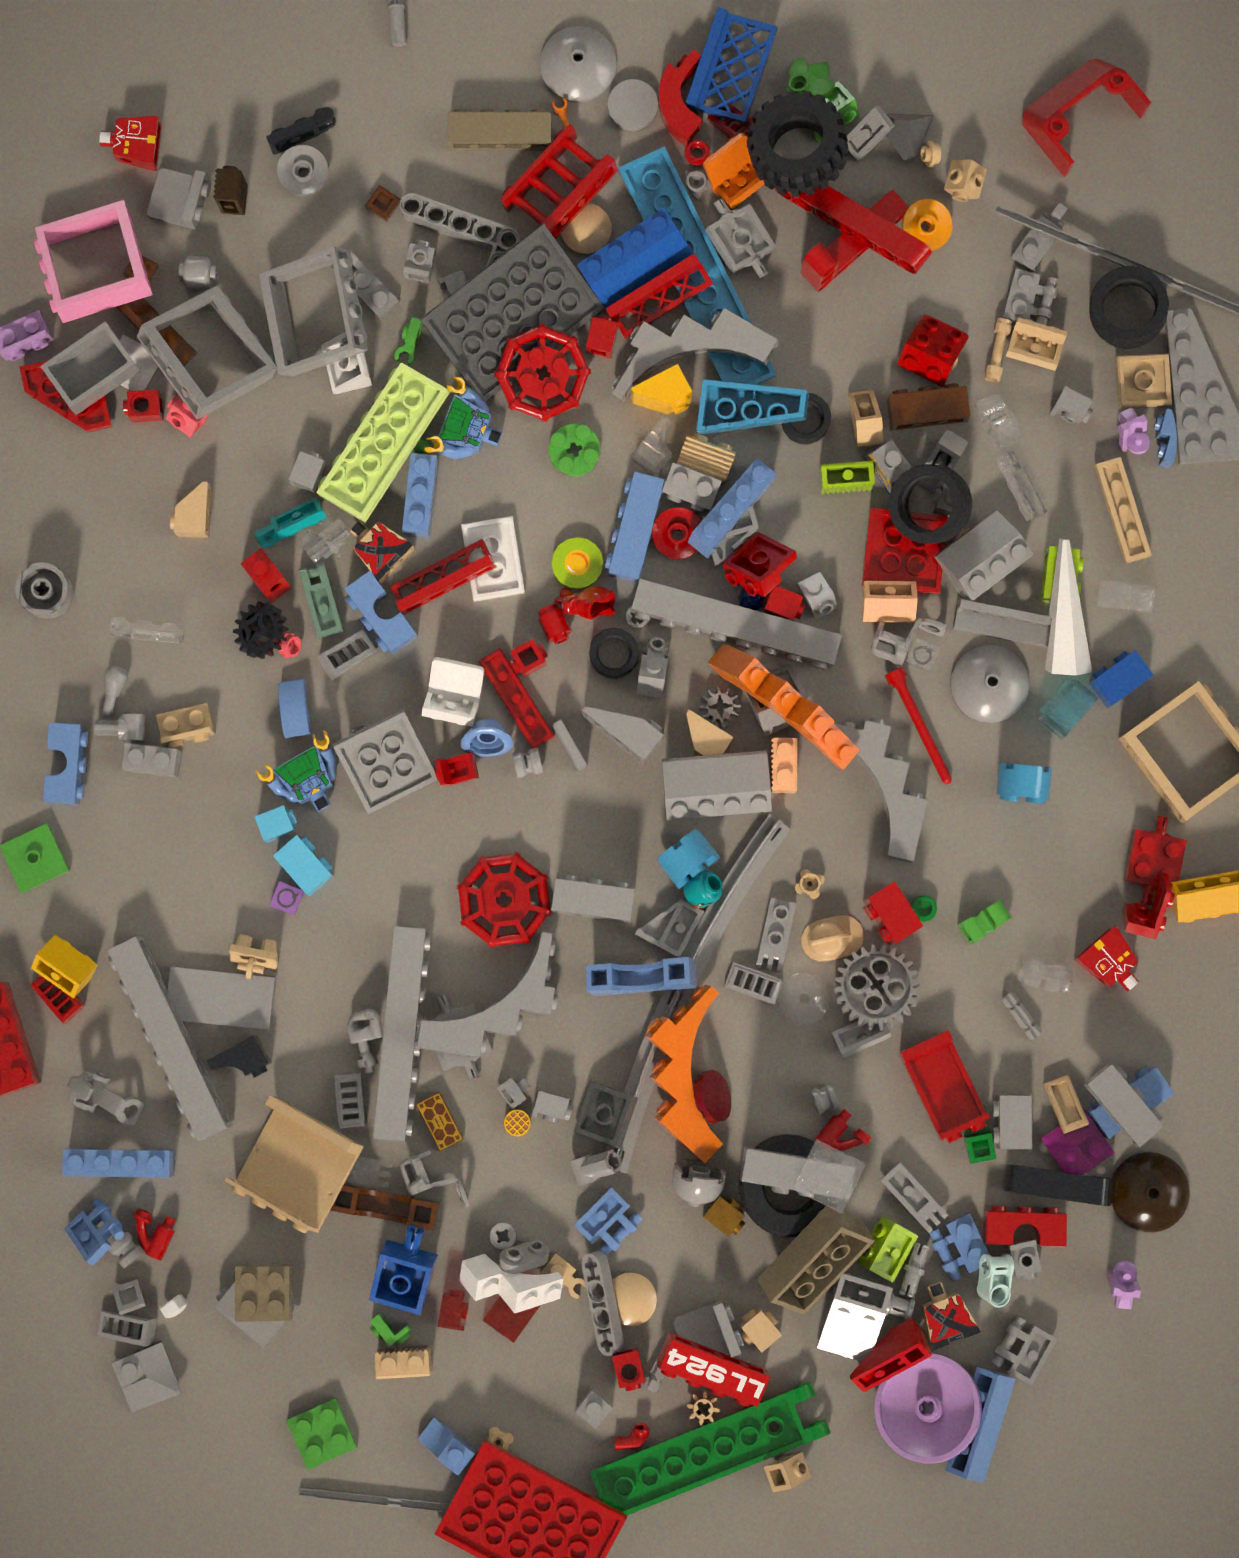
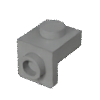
M820 572L797 583L798 589L810 606L815 619L828 615L838 608L834 592Z

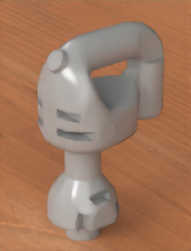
M365 1009L351 1015L347 1024L350 1043H358L360 1056L357 1060V1067H363L364 1074L374 1072V1065L379 1064L377 1057L370 1051L368 1041L383 1037L378 1013L373 1009ZM364 1020H369L370 1025L367 1026Z

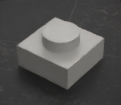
M138 1279L112 1287L120 1315L146 1307Z

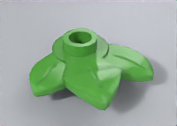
M800 57L789 68L790 79L787 83V92L796 91L797 94H802L803 91H810L812 96L815 97L816 94L824 96L835 87V83L827 79L829 75V64L827 61L808 66L805 60Z

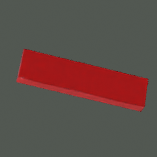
M501 648L479 660V665L484 668V673L531 749L538 748L554 738L555 735L514 672Z

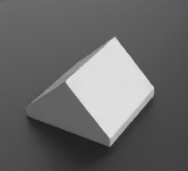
M346 332L322 344L323 353L347 345ZM365 352L326 365L333 394L372 386Z

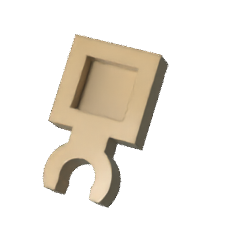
M558 1253L554 1254L539 1273L544 1275L559 1272L563 1277L562 1288L566 1285L570 1295L576 1299L580 1295L574 1291V1286L580 1283L586 1288L583 1278L572 1276L577 1269Z

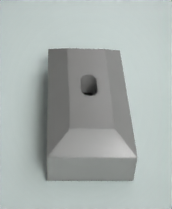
M858 1021L831 1033L843 1059L891 1038L886 1023L883 1025V1030L880 1031L878 1024H874L872 1030H869L868 1022H864L859 1027Z

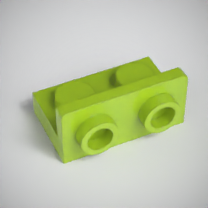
M882 1216L880 1221L874 1226L871 1235L875 1241L859 1257L857 1262L893 1283L918 1235Z

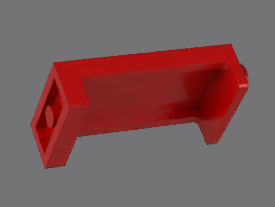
M949 1030L900 1052V1058L940 1142L947 1139L948 1143H952L963 1137L961 1132L970 1128L972 1132H975L987 1126L985 1121H988L990 1116L986 1113L960 1059Z

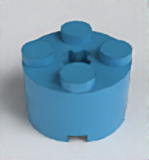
M999 763L996 794L1000 795V800L1019 802L1020 796L1026 797V802L1045 804L1046 799L1050 798L1052 767H1045L1043 772V766L1008 763L1007 769L1006 763Z
M698 829L679 840L680 842L671 846L657 858V861L660 863L659 865L678 889H681L691 881L690 876L693 878L702 870H707L704 866L705 864L709 867L721 858Z

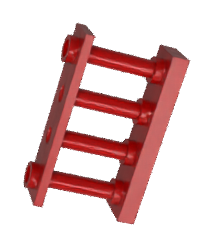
M571 124L556 134L554 141L513 185L508 186L504 190L500 198L506 211L510 212L515 205L518 206L538 224H545L555 239L618 172L615 159L606 154L602 159L597 160L575 142L577 135ZM567 149L592 168L585 178L580 179L558 161ZM549 168L553 169L574 186V190L567 197H562L540 179ZM532 187L536 188L557 205V208L550 216H545L523 198Z

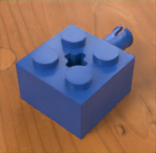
M410 1225L407 1227L404 1244L386 1240L379 1256L369 1301L420 1315L427 1300L438 1254L419 1249L424 1229L418 1227L414 1236L416 1225Z

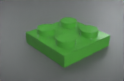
M336 1397L286 1420L307 1470L357 1448V1444Z

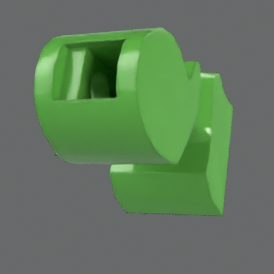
M999 900L978 912L977 916H972L957 925L971 945L985 937L988 932L994 931L1001 924L1011 919L1012 916L1005 908L1002 900Z

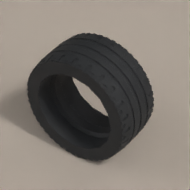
M1122 266L1113 269L1098 281L1092 291L1089 306L1092 326L1102 340H1105L1106 343L1114 347L1123 349L1141 347L1152 341L1165 325L1169 308L1167 291L1162 281L1148 269L1139 266ZM1126 285L1141 287L1154 300L1155 310L1152 319L1148 324L1139 329L1125 330L1115 327L1107 321L1103 311L1105 297L1110 291L1119 286Z
M923 464L907 470L898 477L889 494L888 509L893 524L902 535L918 543L935 544L950 540L965 528L970 519L973 503L968 484L957 472L942 465ZM926 478H936L943 481L949 488L953 499L952 512L948 521L942 527L935 530H925L919 527L912 520L909 511V497L913 488Z

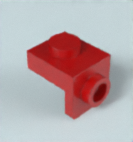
M474 753L435 760V776L441 786H454L479 779Z

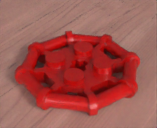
M539 323L537 327L513 338L509 337L506 340L507 344L497 371L494 372V377H497L509 404L508 408L511 411L514 409L538 418L541 422H547L548 419L571 408H577L580 405L578 402L587 378L591 374V369L588 368L577 343L578 338L575 335L570 336L546 327L544 323ZM545 337L564 345L559 351L545 346ZM538 338V346L528 351H523L520 348L521 345ZM567 350H570L578 369H569L564 357ZM516 351L520 355L515 371H508ZM545 365L547 366V372L550 373L549 377L539 380V374L536 373V369H541ZM578 375L571 395H569L565 391L569 376ZM515 376L519 382L522 391L517 396L508 377ZM561 394L566 399L547 408V400ZM526 395L539 399L540 408L521 400Z
M519 852L509 855L479 857V861L456 887L459 894L462 920L460 924L466 926L485 941L490 948L500 945L530 943V939L546 918L552 915L547 885L549 877L521 857ZM511 865L508 873L493 874L489 868ZM516 867L520 868L534 880L526 884L515 875ZM485 870L488 878L479 889L471 888ZM536 885L539 907L531 905L530 888ZM503 892H506L508 897H512V902L507 904L508 907H502L501 903H497V898H500ZM469 893L477 895L479 911L472 915ZM530 910L538 912L528 926L523 929L520 922ZM483 916L494 925L492 934L476 922L475 919ZM515 925L519 933L497 935L499 927Z

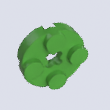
M568 424L559 428L551 436L549 444V457L552 465L558 471L572 477L583 476L592 471L600 456V443L596 434L583 424ZM571 444L581 446L582 450L579 451V456L574 457L573 453L568 454L567 450L570 449Z

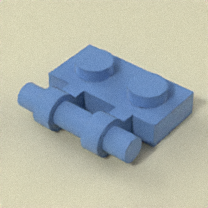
M611 1187L574 1226L592 1244L601 1237L605 1243L598 1250L607 1256L612 1250L616 1251L621 1246L619 1243L629 1233L633 1234L638 1229L636 1226L643 1218L635 1212L628 1219L623 1213L630 1205ZM618 1220L622 1226L611 1236L606 1230Z
M97 1199L92 1203L94 1210L90 1214L82 1210L64 1229L85 1261L92 1266L112 1247L107 1240L110 1236H113L115 1240H120L124 1236L122 1224L117 1218H113L111 1215L112 1210L101 1199ZM103 1221L104 1225L99 1229L97 1225Z
M970 1213L946 1223L945 1226L949 1234L942 1237L939 1228L929 1233L933 1240L931 1244L934 1251H938L944 1263L942 1264L944 1272H948L952 1281L962 1277L958 1270L959 1266L964 1264L967 1272L971 1273L979 1269L981 1256L989 1254ZM951 1243H954L960 1255L954 1259L947 1247Z

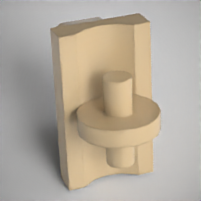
M239 934L235 945H230V961L238 963L237 969L246 971V979L252 980L254 973L264 974L265 968L277 970L278 953L276 941L263 940L260 950L252 948V937Z

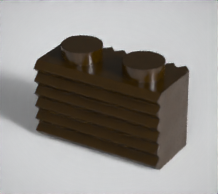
M229 165L223 166V169H216L215 190L213 191L215 195H213V198L222 214L245 215L248 185L242 171L238 170L235 166Z

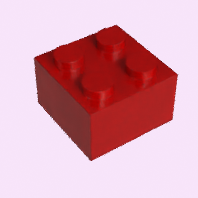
M895 881L864 900L866 906L863 907V910L871 921L876 920L880 926L877 931L885 943L897 944L923 927Z

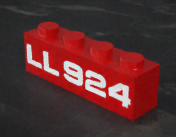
M671 1332L668 1333L657 1358V1364L662 1374L670 1378L682 1377L686 1379V1383L700 1388L701 1385L710 1388V1392L720 1397H725V1395L735 1398V1402L749 1407L750 1404L758 1407L770 1379L766 1369L735 1357L731 1358L730 1355Z

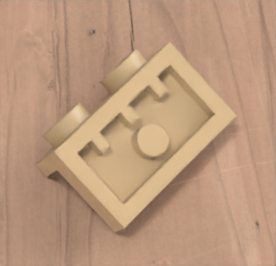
M208 703L156 715L161 736L160 743L163 746H168V748L184 746L183 742L194 740V743L209 740L210 735L215 734Z

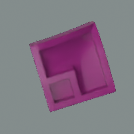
M1085 1109L1083 1110L1089 1122L1087 1126L1063 1134L1059 1125L1041 1138L1060 1168L1066 1173L1084 1175L1115 1154Z

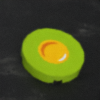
M575 537L567 539L558 545L553 553L551 564L554 576L559 583L570 589H585L596 583L601 576L603 558L596 544L588 539Z

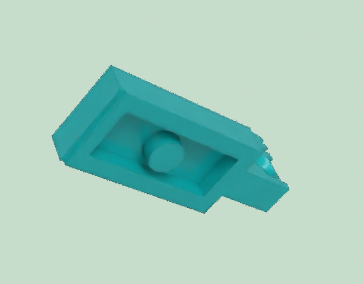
M313 498L270 519L271 523L254 533L263 549L274 545L279 540L295 535L306 527L316 525L327 517L318 499Z

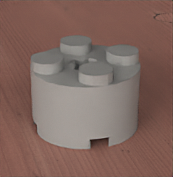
M39 562L30 565L20 573L15 584V594L22 607L32 615L42 619H52L67 612L73 600V586L69 577L59 568L50 563ZM45 587H48L49 591L43 596L40 590H45Z

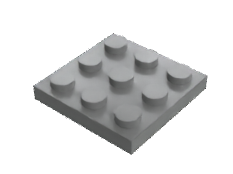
M404 709L332 744L368 814L437 781L435 770Z

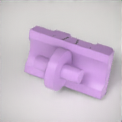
M1133 408L1120 412L1118 419L1121 424L1117 426L1119 449L1122 453L1126 452L1127 449L1134 454L1145 453L1150 446V439L1146 435L1147 418L1144 414L1138 417Z
M1124 1260L1118 1262L1113 1270L1107 1269L1106 1277L1111 1288V1296L1115 1298V1307L1132 1309L1133 1297L1140 1298L1141 1289L1136 1279L1137 1269L1135 1265L1130 1261Z

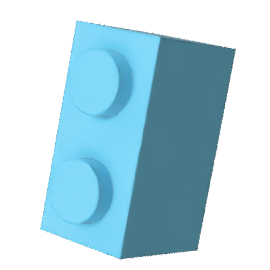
M296 835L276 852L273 857L305 894L310 897L333 877L330 872L333 867L323 856L319 859L313 853L316 847L306 836L301 839Z

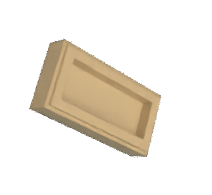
M1069 1074L1044 1083L1043 1086L1063 1134L1089 1124Z

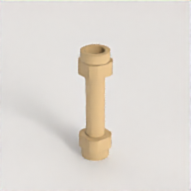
M997 318L994 329L996 338L992 358L985 372V380L990 382H1000L1003 370L1000 365L1006 336L1010 335L1012 321L1009 319Z

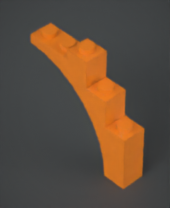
M723 643L707 662L723 679L753 696L794 727L838 768L844 770L860 751L834 724V720L820 705L803 698L786 680L771 674L755 657Z
M706 984L703 987L701 985L692 992L690 995L692 999L686 1006H680L673 1013L672 1017L674 1019L672 1021L663 1016L660 1019L657 1017L648 1025V1032L645 1034V1037L667 1057L665 1060L660 1059L653 1066V1073L649 1076L671 1097L670 1101L665 1100L656 1111L658 1114L654 1119L703 1163H706L723 1145L711 1131L701 1112L696 1107L691 1077L692 1048L697 1029L706 1010L719 994L712 986Z

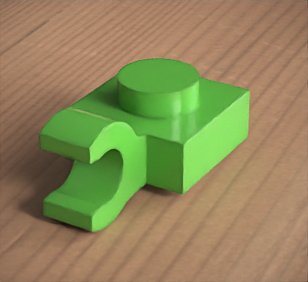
M412 317L410 324H405L402 333L405 345L395 351L394 357L396 362H399L402 354H408V365H413L415 350H417L423 329V324L418 318Z

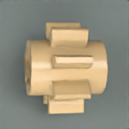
M706 1390L699 1397L693 1393L694 1402L686 1404V1407L693 1409L689 1418H699L700 1425L703 1424L704 1419L714 1422L713 1412H720L718 1407L713 1406L717 1397L713 1396L709 1399ZM699 1402L703 1404L709 1403L707 1413L703 1411L697 1412Z

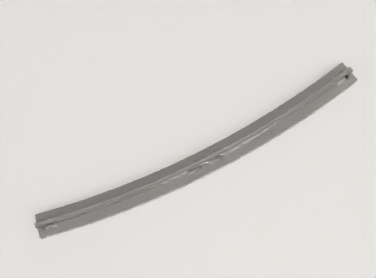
M771 814L762 823L722 883V896L718 901L708 906L681 957H690L696 961L697 982L739 905L775 850L791 830L780 819L775 818ZM773 823V828L770 830L767 836H764L765 832ZM778 828H780L781 830L775 836L773 841H771L770 839L773 837ZM694 988L676 990L670 1005L667 1002L673 990L664 991L650 1023L658 1017L660 1019L662 1016L672 1021L674 1019L672 1017L673 1013L680 1006L687 1005ZM682 993L683 995L677 1005V1008H675L676 1002L680 994ZM645 1036L624 1093L637 1097L638 1100L622 1147L620 1149L607 1145L606 1151L614 1150V1148L617 1149L616 1153L620 1157L622 1151H625L619 1172L626 1174L645 1110L655 1084L649 1076L653 1073V1066L660 1059L664 1060L665 1057Z

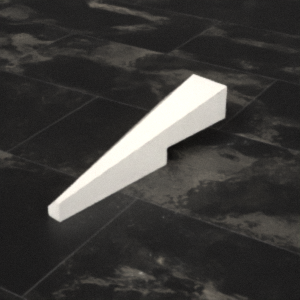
M1059 538L1049 616L1052 618L1045 670L1051 674L1081 675L1092 672L1070 541L1069 539Z

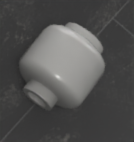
M188 255L184 261H180L179 280L184 283L186 288L207 290L211 287L213 281H217L218 266L213 265V261L209 256Z

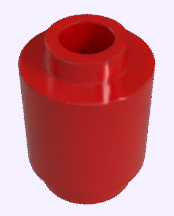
M557 604L548 605L538 611V621L548 642H554L557 645L569 639L568 635L572 630L562 609L558 608Z

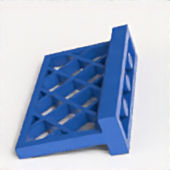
M718 7L686 100L687 108L696 114L703 112L746 124L778 30L777 26L728 13L727 9ZM732 22L743 25L746 32L733 38L730 33ZM760 30L770 32L768 40L757 45L753 34ZM750 37L754 47L741 54L736 43ZM733 45L738 56L725 62L722 52ZM758 52L761 58L760 63L749 69L744 58ZM741 60L746 71L733 77L728 67ZM725 69L730 79L717 86L713 79L714 75ZM750 76L753 82L752 87L741 92L736 82ZM733 84L738 95L725 101L720 90ZM717 92L722 103L715 107L706 106L707 97ZM741 99L745 105L743 114L731 113L728 106Z

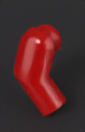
M638 1422L628 1436L614 1437L615 1450L641 1448L650 1435L648 1425L644 1422Z

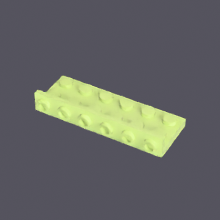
M400 363L398 368L393 369L390 373L385 388L377 393L370 411L365 412L362 416L357 431L349 436L346 448L342 454H339L334 459L329 474L321 479L316 493L326 502L333 503L366 523L449 395L448 389L407 365Z

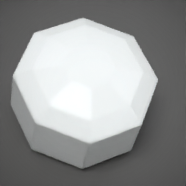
M179 1294L162 1305L160 1310L165 1318H172L181 1313L188 1303L183 1295Z

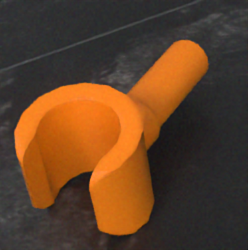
M562 98L564 104L562 108H557L553 100L552 110L555 114L559 115L565 129L569 125L566 116L567 100Z

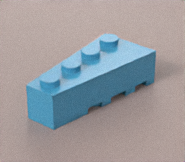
M703 379L696 432L704 435L806 420L809 393L807 390Z

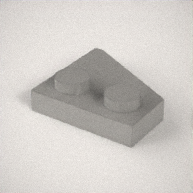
M753 505L744 513L723 542L711 554L714 566L722 563L759 530Z

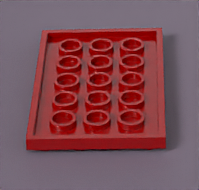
M484 1439L434 1535L477 1558H606L627 1519V1515Z

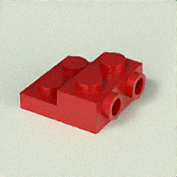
M757 531L723 562L725 578L732 586H737L738 584L744 586L745 590L752 596L759 594L765 597L782 582L780 573L797 559L796 551Z

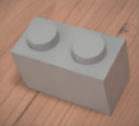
M125 743L121 769L131 773L179 778L182 752L173 748Z
M996 1095V1101H992V1116L996 1117L997 1127L992 1128L993 1143H997L998 1149H1032V1096Z

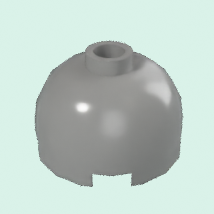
M683 1159L681 1165L675 1163L672 1176L675 1192L692 1207H701L702 1204L715 1201L722 1193L725 1185L726 1171L722 1167L718 1166L717 1170L706 1167L708 1161L703 1163L697 1159Z

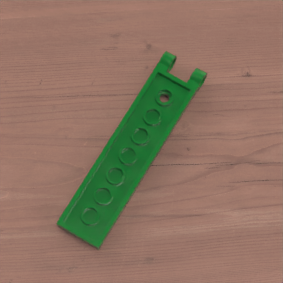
M812 1383L800 1384L791 1390L761 1401L758 1407L751 1405L716 1419L714 1422L706 1423L590 1470L600 1500L628 1516L827 1436L831 1431L826 1419L803 1428L794 1404L816 1395ZM771 1421L778 1422L779 1428L776 1431L769 1429Z

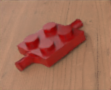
M1158 816L1155 831L1133 830L1124 881L1136 883L1144 888L1142 904L1152 905L1154 890H1157L1163 872L1169 874L1170 882L1179 881L1187 840L1175 838L1166 833L1168 817Z

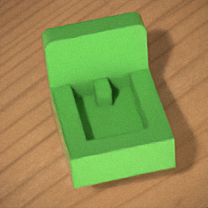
M381 1312L370 1320L373 1324L370 1327L371 1331L379 1340L383 1338L389 1347L393 1343L399 1346L410 1337L408 1333L412 1329L410 1324H407L396 1333Z

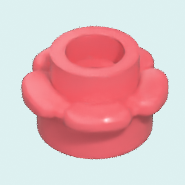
M294 633L283 634L282 636L286 637L287 640L279 642L282 648L278 650L279 653L285 658L297 656L302 646L300 638Z

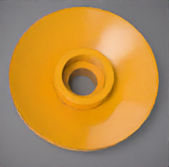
M922 199L909 206L903 216L902 229L929 246L931 251L941 248L949 240L952 233V218L947 208L940 202L932 199ZM922 222L927 223V231L922 230Z

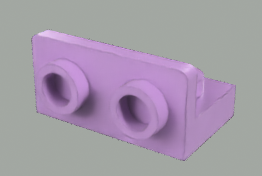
M39 310L0 327V354L6 361L19 360L24 357V353L32 349L35 351L41 350L48 346V342L53 340Z

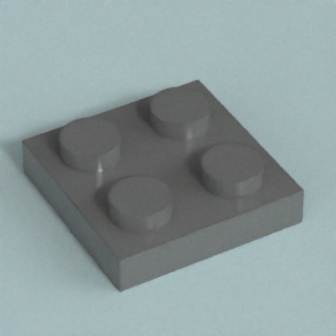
M591 1081L574 1132L621 1149L638 1098Z

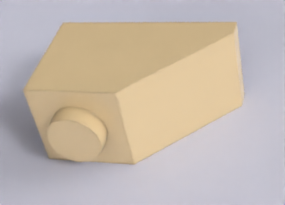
M874 390L848 393L851 421L857 447H871L876 444H883L882 415Z
M201 482L175 506V514L170 515V529H174L177 537L209 538L211 486L208 482Z
M688 710L686 713V721L694 753L698 756L724 754L733 737L691 710Z

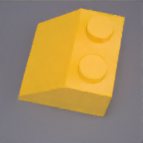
M678 364L631 388V401L633 404L667 415L672 412L679 414L689 408L688 404L691 403L692 390Z

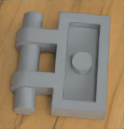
M1016 268L1002 318L1016 323L1017 318L1029 319L1033 317L1037 318L1036 323L1046 325L1047 321L1051 319L1052 311L1050 309L1053 299L1057 296L1058 289H1056L1058 279L1048 277L1046 286L1038 285L1041 275ZM1035 295L1043 297L1040 308L1033 307Z
M1016 1316L1012 1324L1009 1323L1001 1345H997L994 1350L996 1354L991 1363L1001 1367L1006 1358L1012 1362L1007 1372L1032 1386L1053 1349L1057 1338L1035 1325H1032L1028 1334L1021 1329L1026 1320ZM1018 1337L1023 1340V1343L1015 1355L1010 1352V1349Z

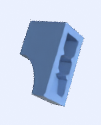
M435 1416L417 1438L441 1463L456 1475L461 1473L476 1452L473 1446Z

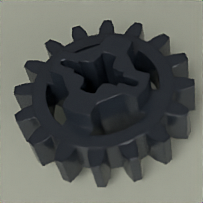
M257 601L256 606L249 604L248 612L241 610L242 619L235 620L239 627L233 630V633L239 636L234 640L236 644L241 645L239 650L247 653V656L265 659V655L274 656V648L281 650L279 642L287 640L282 635L283 632L289 630L288 627L283 626L287 618L281 616L282 610L268 602L262 603L260 601Z

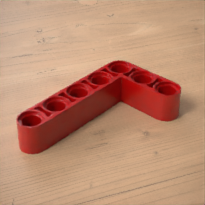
M891 190L869 210L896 225L903 218L909 206L894 190ZM842 233L826 248L821 243L813 247L804 257L800 273L817 292H820L869 248Z

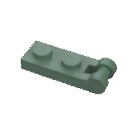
M324 562L316 564L317 567L307 569V567L299 569L318 639L344 632ZM320 576L321 583L312 585L310 579Z

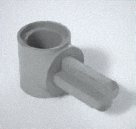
M121 714L118 720H96L94 722V734L96 736H118L123 742H144L145 715Z

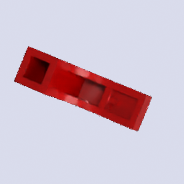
M694 49L689 55L684 54L676 67L670 63L668 64L659 85L658 102L661 119L668 132L685 147L701 130L703 119L686 107L681 98L683 86L696 71L701 59V55Z

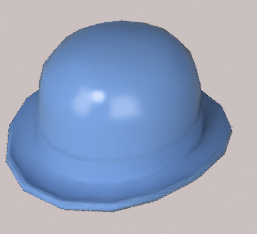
M490 718L475 722L470 731L465 733L461 739V748L466 753H474V756L477 757L502 755L513 747V739L505 732L503 725Z

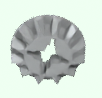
M717 686L708 689L700 700L699 710L702 718L718 728H725L732 725L738 719L741 712V703L738 695L728 687ZM718 696H721L723 704L732 705V707L724 709L722 718H720L717 709L709 708L717 704Z

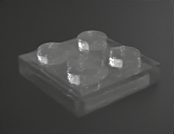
M815 1139L792 1189L843 1213L866 1163Z

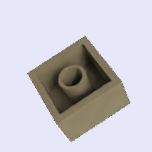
M239 1264L235 1267V1322L290 1321L293 1318V1264Z

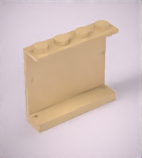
M270 1095L265 1105L272 1108L273 1112L236 1180L226 1177L224 1181L233 1186L231 1189L233 1192L243 1197L246 1194L251 1196L253 1204L263 1209H266L267 1206L273 1209V1216L283 1221H286L287 1218L293 1221V1228L305 1234L308 1230L318 1233L364 1146L284 1100Z

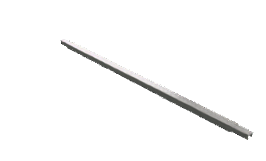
M1001 206L996 208V213L1117 265L1124 267L1139 266L1148 269L1163 284L1239 315V305L1016 211H1011Z
M299 1488V1496L437 1512H446L450 1503L325 1489Z

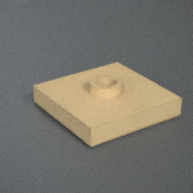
M1169 354L1124 355L1115 358L1119 409L1168 407L1172 405Z

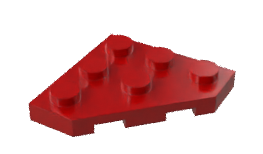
M47 361L19 366L24 392L87 433L113 427L106 395L75 415L40 367Z

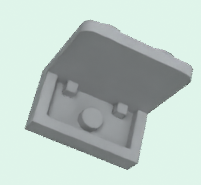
M161 168L158 171L147 215L152 219L196 230L198 221L201 222L203 218L205 197L209 196L211 190V182L206 172L195 170L194 176Z
M722 1300L677 1316L673 1320L678 1336L731 1355V1358L740 1355L739 1347L744 1346L739 1330L733 1332L730 1322L735 1320L729 1305L724 1306Z

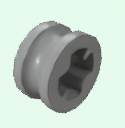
M631 606L626 612V623L633 629H641L646 626L648 621H643L640 624L637 621L634 624L631 621L633 617L631 615Z

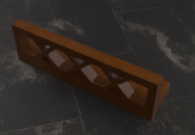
M144 298L116 306L138 331L142 324L160 315ZM171 325L158 331L183 366L197 354Z

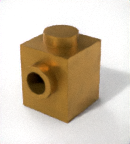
M720 1195L703 1215L707 1221L728 1237L732 1233L737 1235L745 1224L742 1220L745 1215L740 1212L743 1207L732 1198L726 1201Z

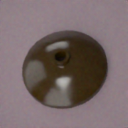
M1154 1152L1132 1155L1117 1167L1112 1176V1179H1115L1112 1207L1117 1216L1133 1229L1142 1232L1166 1230L1177 1223L1187 1209L1190 1197L1187 1177L1182 1168L1165 1155ZM1152 1188L1157 1190L1155 1198H1150L1149 1190Z

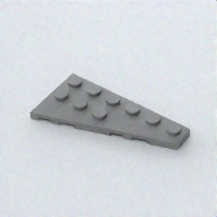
M1192 309L1168 310L1165 330L1169 354L1173 413L1177 431L1178 465L1239 460V413Z

